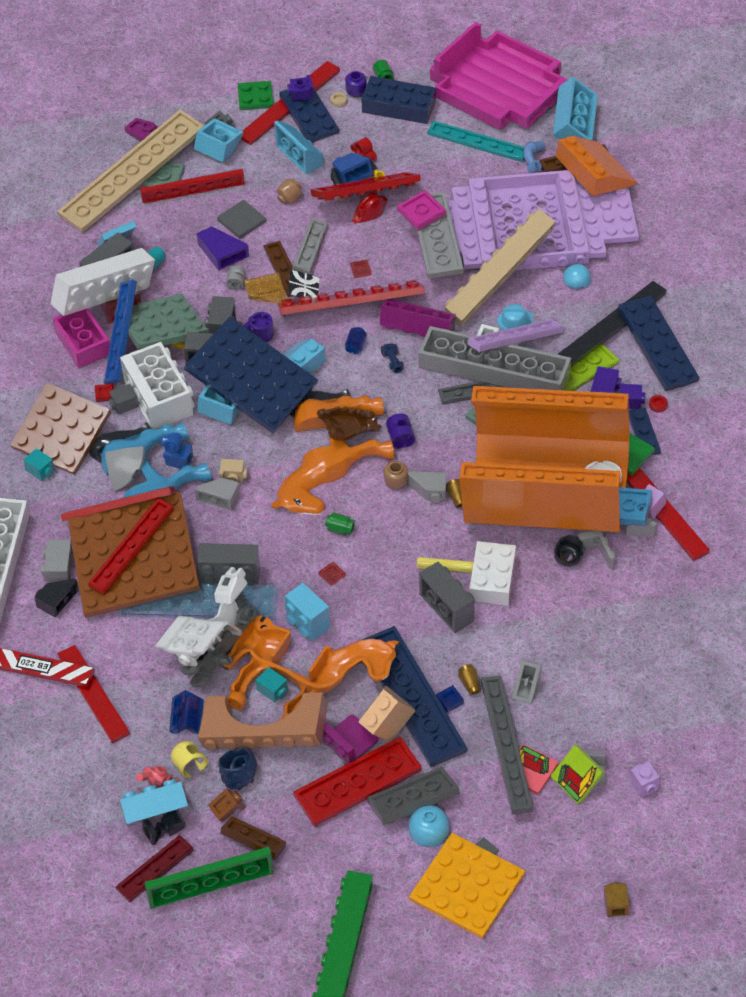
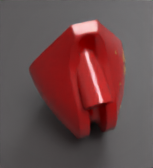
M377 192L366 195L359 201L352 222L357 224L377 219L382 215L388 199L385 196H379Z

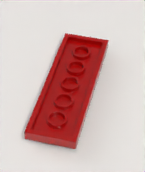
M403 172L310 189L311 196L317 197L318 200L331 201L334 200V197L348 198L351 197V194H367V191L381 192L383 188L397 189L399 185L413 186L415 182L421 181L420 174Z
M400 736L293 791V795L315 827L367 800V797L386 790L421 772L422 766Z

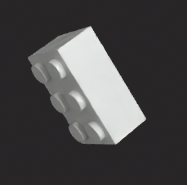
M477 541L469 592L473 595L475 602L509 605L516 559V545Z

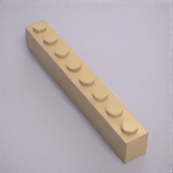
M538 209L535 213L532 212L527 217V222L524 225L520 224L515 230V234L512 237L509 236L504 241V246L500 250H495L489 262L485 261L480 267V271L477 274L474 273L469 278V283L465 287L461 286L456 293L457 295L446 302L444 306L445 312L456 314L455 323L462 327L554 230L555 221L542 210Z

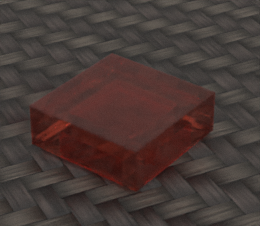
M367 259L350 263L354 278L371 275Z
M331 562L321 569L318 575L330 586H333L344 578L346 573L336 563Z

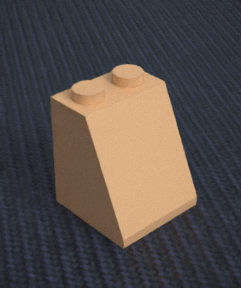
M385 686L362 715L359 723L373 735L391 742L416 710L388 686Z

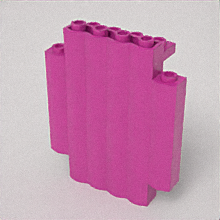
M477 22L468 27L463 34L458 36L453 43L435 57L434 65L429 71L430 80L437 83L435 86L436 98L499 130L505 128L510 120L525 128L531 127L547 109L555 104L558 98L559 86L567 81L566 78L560 76L561 61L499 31L494 32L488 39L482 38L481 24Z

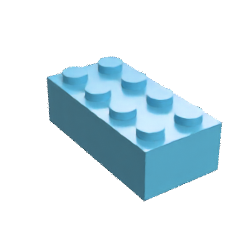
M571 77L559 86L553 135L557 139L577 136L593 141L598 94L575 77Z

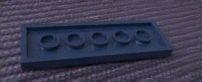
M652 296L618 305L620 314L665 391L699 381L700 377Z

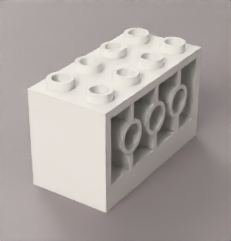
M162 342L120 357L123 379L126 385L130 384L136 393L139 408L151 429H159L165 424H171L193 415V408H195L191 398L193 391L190 385H186L183 373H179L176 361L171 360L170 351L168 348H164Z

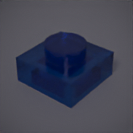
M454 685L436 694L447 713L464 704L463 697Z

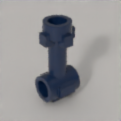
M390 343L381 346L382 356H388L390 359V370L392 369L394 373H400L403 370L404 364L396 357L398 354L397 345Z

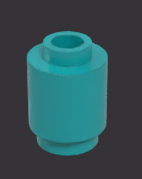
M158 246L151 248L147 252L155 259L154 271L164 262L166 254Z

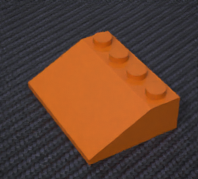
M577 136L559 139L556 151L557 159L592 196L637 184V181L600 142Z

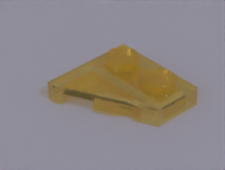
M279 272L244 280L248 299L275 304L281 303L282 299H286Z

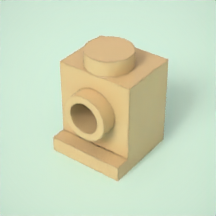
M221 459L219 478L232 479L236 482H243L244 479H247L248 468H245L244 460Z

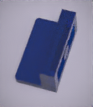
M187 690L172 697L169 732L178 734L187 729L195 734H199L204 700Z

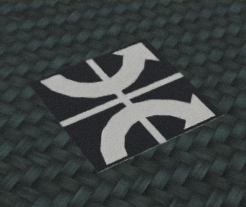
M290 269L288 294L296 297H317V294H319V277Z

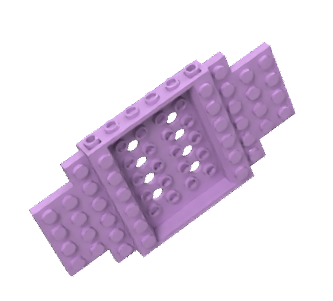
M569 170L469 179V186L453 187V200L447 201L464 270L477 269L485 261L489 262L495 250H500L504 246V241L509 237L507 232H515L520 224L524 225L527 222V217L538 209L555 221L554 230L516 270L589 264V259L606 257L605 244L639 241L628 187L592 196ZM542 202L547 206L540 208L537 204ZM510 206L512 209L505 211L502 207ZM507 218H511L514 220V222L506 223L504 220ZM546 241H552L554 245L546 246V244L544 243Z

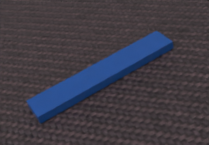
M133 279L120 283L104 384H116L121 380L122 366L120 357L125 355L137 281Z

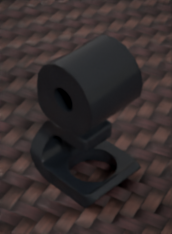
M172 810L163 815L161 823H156L155 829L148 819L144 820L142 830L151 845H156L164 833H168L171 837L183 830L185 823L178 812Z

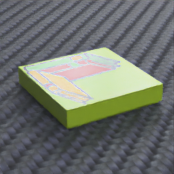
M574 745L551 774V777L577 804H580L606 772L579 745Z

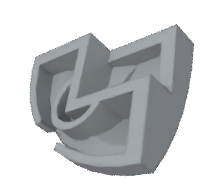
M131 447L105 452L108 474L114 491H120L134 481L132 476L136 474L137 470H141L144 463L145 447Z

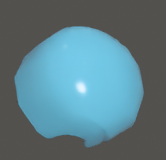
M582 264L571 265L563 273L564 283L575 290H578L580 287L587 288L592 282L590 271Z

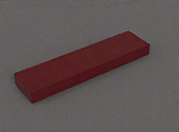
M178 835L115 886L116 890L130 903L146 890L145 882L161 878L194 851L193 847L181 835Z

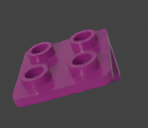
M350 715L335 728H332L326 722L322 741L325 745L332 748L339 758L343 759L346 763H350L377 744L378 736L373 735L362 726L355 715Z

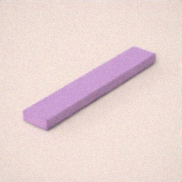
M550 319L468 338L467 344L481 352L563 333L564 327Z

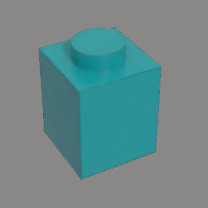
M37 448L23 459L25 470L40 481H43L46 477L49 478L55 470L53 459Z
M270 667L255 680L256 690L274 703L279 698L283 699L288 692L287 679Z

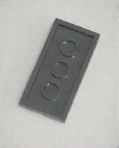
M440 767L367 797V800L373 811L385 825L411 815L421 807L434 805L443 800L450 799L460 794L458 785L446 770Z

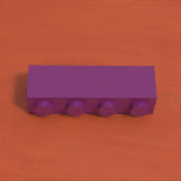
M386 299L381 305L379 325L385 326L387 329H398L405 333H415L425 337L430 326L454 331L456 314Z

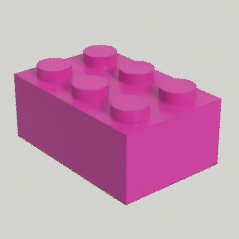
M88 308L65 316L61 314L52 318L56 335L78 368L108 356L110 348L109 339Z

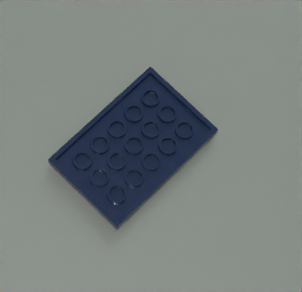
M231 317L220 326L184 366L186 372L271 433H274L318 383L317 378Z

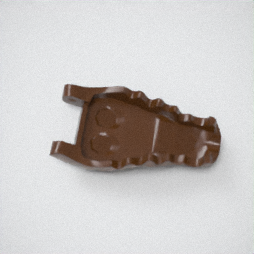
M338 406L328 410L319 409L317 411L319 419L325 423L329 430L330 438L334 440H349L362 433L377 432L382 428L380 424H377V419L373 412L364 414L361 410H356L355 408L349 410L347 406L343 408Z

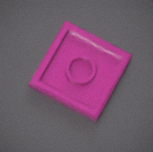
M426 190L397 206V211L417 230L424 228L447 214L446 209Z

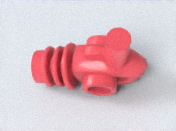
M162 766L145 767L143 773L136 775V779L139 782L149 780L151 786L155 785L156 788H160L163 786V782L173 780V775L171 774L168 777L167 770Z

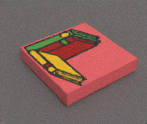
M522 744L519 752L528 789L530 792L539 795L550 779L551 774L558 767L559 762Z

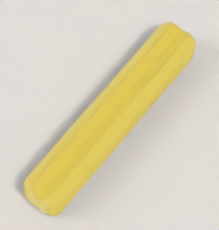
M417 558L418 569H426L439 561L449 571L472 573L474 564L472 561Z

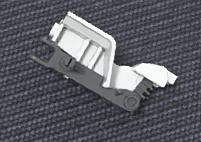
M231 567L225 575L221 576L214 594L215 602L221 604L214 618L204 620L178 616L155 645L156 648L178 656L179 662L184 665L181 672L184 675H194L190 681L192 686L203 687L211 678L213 671L218 665H231L233 663V658L225 655L256 616V610L246 604L248 599L244 598L246 597L245 594H242L244 593L243 589L247 585V581L244 578L246 573L242 568L236 571L234 567Z

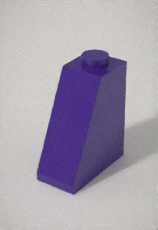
M209 227L197 233L199 247L218 271L249 257L247 243L214 227Z

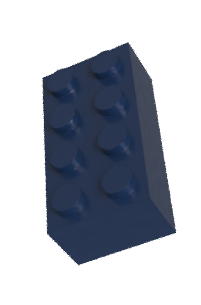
M370 76L361 99L362 113L428 124L436 102V87Z

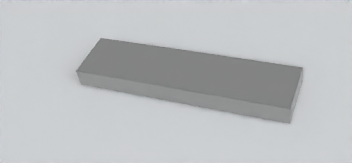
M311 218L292 270L310 274L328 223Z

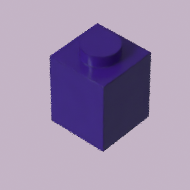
M620 383L619 393L629 394V409L641 408V403L645 404L646 394L642 392V385Z

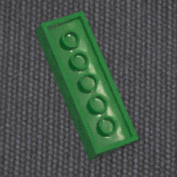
M262 848L145 882L146 896L150 909L273 874L270 848Z

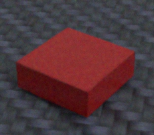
M113 384L95 385L96 402H105L111 399L109 391L114 390Z

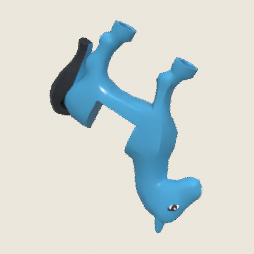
M145 422L141 427L134 430L105 433L96 438L89 451L90 456L101 463L104 473L108 476L105 452L131 447H145V459L141 471L147 481L129 489L122 498L172 485L176 491L181 485L190 481H212V476L206 463L199 464L197 467L190 465L182 466L177 473L166 479L148 462L149 450L154 445L160 443L164 435L168 436L170 433L175 432L183 437L182 442L189 440L188 431L184 423H179L174 427L170 424H165L159 429H151L149 424Z

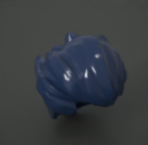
M243 747L236 752L230 750L219 758V773L221 774L223 784L227 788L242 790L249 783L254 782L257 760L250 748Z

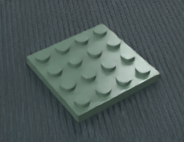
M175 294L166 298H157L152 301L134 304L128 329V336L138 350L162 342L163 346L183 342L186 340L187 332L208 333V329L205 328L204 323L183 294Z

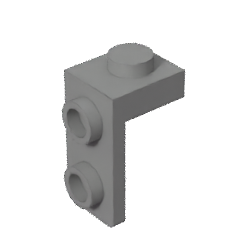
M593 530L578 534V538L583 542L585 549L594 546L599 547L609 569H612L616 556L614 551L609 549L606 535H603L601 531Z

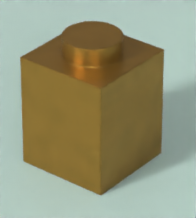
M612 882L604 885L607 917L629 915L630 905L626 883Z

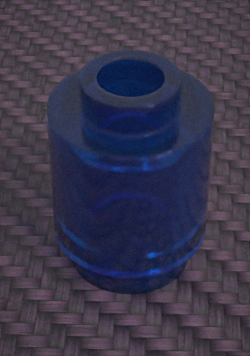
M354 327L350 329L345 342V350L348 353L359 354V351H362L367 338V333L363 328Z

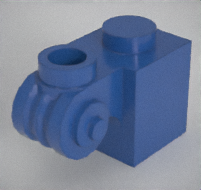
M175 432L170 433L168 436L164 435L161 446L165 447L163 451L165 464L181 469L182 466L190 465L193 458L192 445L182 443L183 437Z

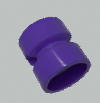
M399 413L389 417L386 421V427L393 447L400 449L413 445L416 437L408 415Z

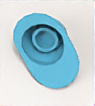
M519 304L508 305L503 308V312L498 316L497 324L503 330L533 324L532 312L526 311Z

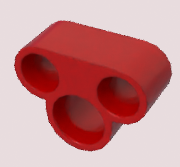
M367 137L350 145L351 151L355 154L368 156L373 162L377 160L372 143Z

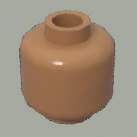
M286 179L276 189L277 199L283 204L286 202L293 204L302 195V186L295 179Z
M392 461L386 464L384 467L385 484L392 489L403 488L408 482L407 466L400 461Z

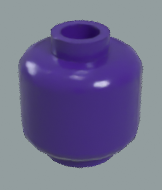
M352 71L345 78L346 92L351 96L364 94L367 86L366 76L359 71Z

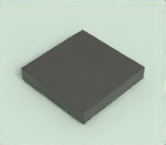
M242 200L217 217V221L239 239L267 222L266 217L245 200Z

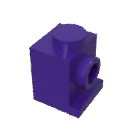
M310 75L304 78L290 79V84H287V92L291 94L292 101L313 98V84Z

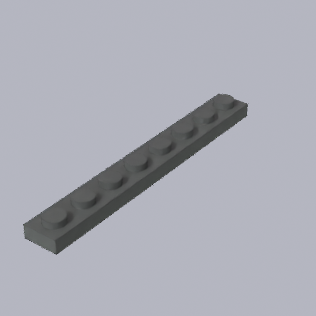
M482 677L481 686L511 814L530 813L533 811V806L502 677Z

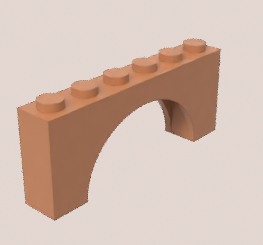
M323 692L303 693L297 707L283 719L266 725H247L232 717V707L226 696H206L198 739L203 748L209 750L243 747L252 749L254 747L273 748L285 746L290 748L293 746H318L322 743L328 702Z

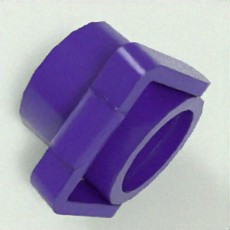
M254 313L249 317L248 322L244 324L245 328L265 342L270 341L274 336L273 318L269 313Z

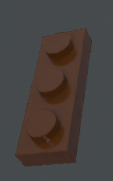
M233 816L221 827L220 834L254 850L269 847L273 859H276L286 846V841Z

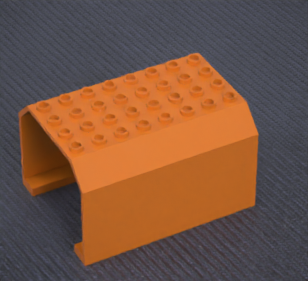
M473 386L471 406H475L477 428L476 462H462L459 476L464 523L610 532L621 531L619 487L626 488L628 473L629 394ZM603 460L613 462L621 469V482L620 471L585 468L595 461H598V463H603Z

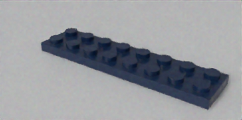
M393 626L362 639H381L384 642L399 641L394 648L396 656L391 664L389 676L380 682L383 687L388 686L416 710L405 725L430 768L466 753L467 747L396 627Z

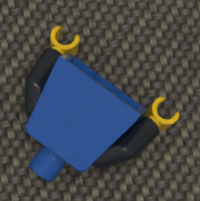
M350 153L344 157H338L332 162L331 180L334 185L359 181L372 174L375 175L374 178L385 176L383 171L377 170V166L368 156Z

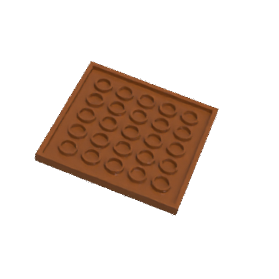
M181 492L158 497L173 505V512L105 595L91 589L88 586V582L157 498L68 519L85 618L200 590Z

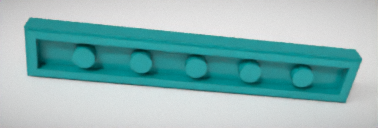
M433 121L427 131V135L522 163L525 159L523 146L445 123Z

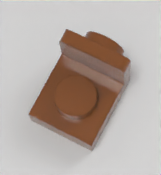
M225 789L208 804L221 822L237 808L240 810L245 809L241 795L237 791L232 792L228 789Z

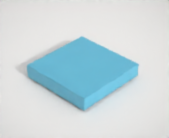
M134 221L103 233L97 243L98 247L116 233H120L125 238L131 236L136 229Z

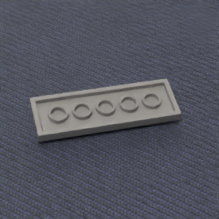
M445 192L431 193L430 195L446 209L447 214L424 228L417 230L427 277L431 279L463 274V265Z

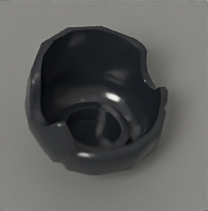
M572 535L560 538L554 548L555 560L560 565L566 567L577 565L585 553L583 542L578 537Z

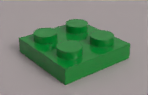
M271 81L238 83L240 110L264 109L273 106Z

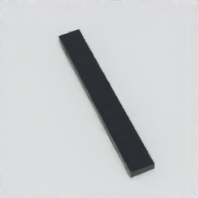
M652 281L626 302L652 296L654 301L657 302L666 294L667 290ZM618 308L563 349L558 355L570 357L572 368L625 327L627 324Z

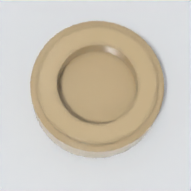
M341 92L334 93L330 97V102L335 107H343L347 104V96Z

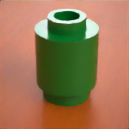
M378 60L374 63L373 71L376 77L394 79V73L386 60Z
M333 512L327 516L325 526L328 527V531L346 536V534H352L355 520L349 516Z

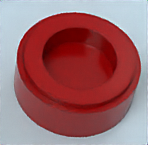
M654 395L650 398L649 408L652 411L663 412L667 409L668 401L664 396Z

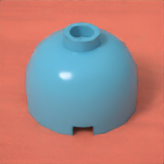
M428 805L421 807L411 814L408 823L409 835L419 846L436 847L448 838L450 831L449 818L437 806Z

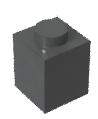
M130 384L109 391L111 398L108 400L112 410H116L118 415L139 407L137 395Z

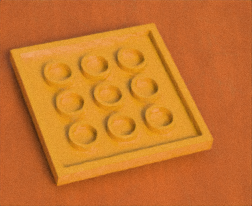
M451 833L409 895V900L483 939L524 877L525 870Z

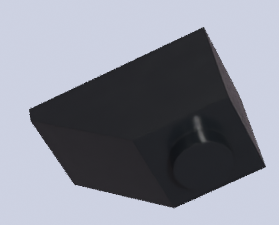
M68 579L46 583L35 594L36 607L56 617L79 591L77 580Z

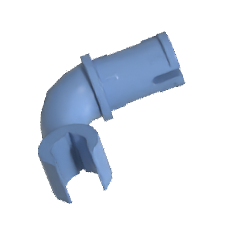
M530 141L524 147L523 155L528 164L527 170L529 173L538 172L542 169L541 163L535 160L533 155L545 149L543 141Z

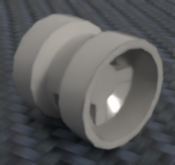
M235 265L228 269L226 286L229 289H243L246 275L245 269Z

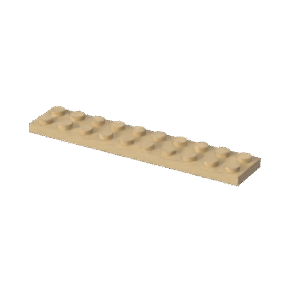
M180 109L57 211L58 216L80 232H85L196 138L197 131L204 127V125Z

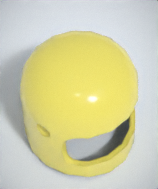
M191 741L178 743L171 752L172 763L185 778L191 777L184 769L191 760L194 759L200 771L209 763L208 758L203 753H197L198 747ZM196 758H204V760L200 764Z

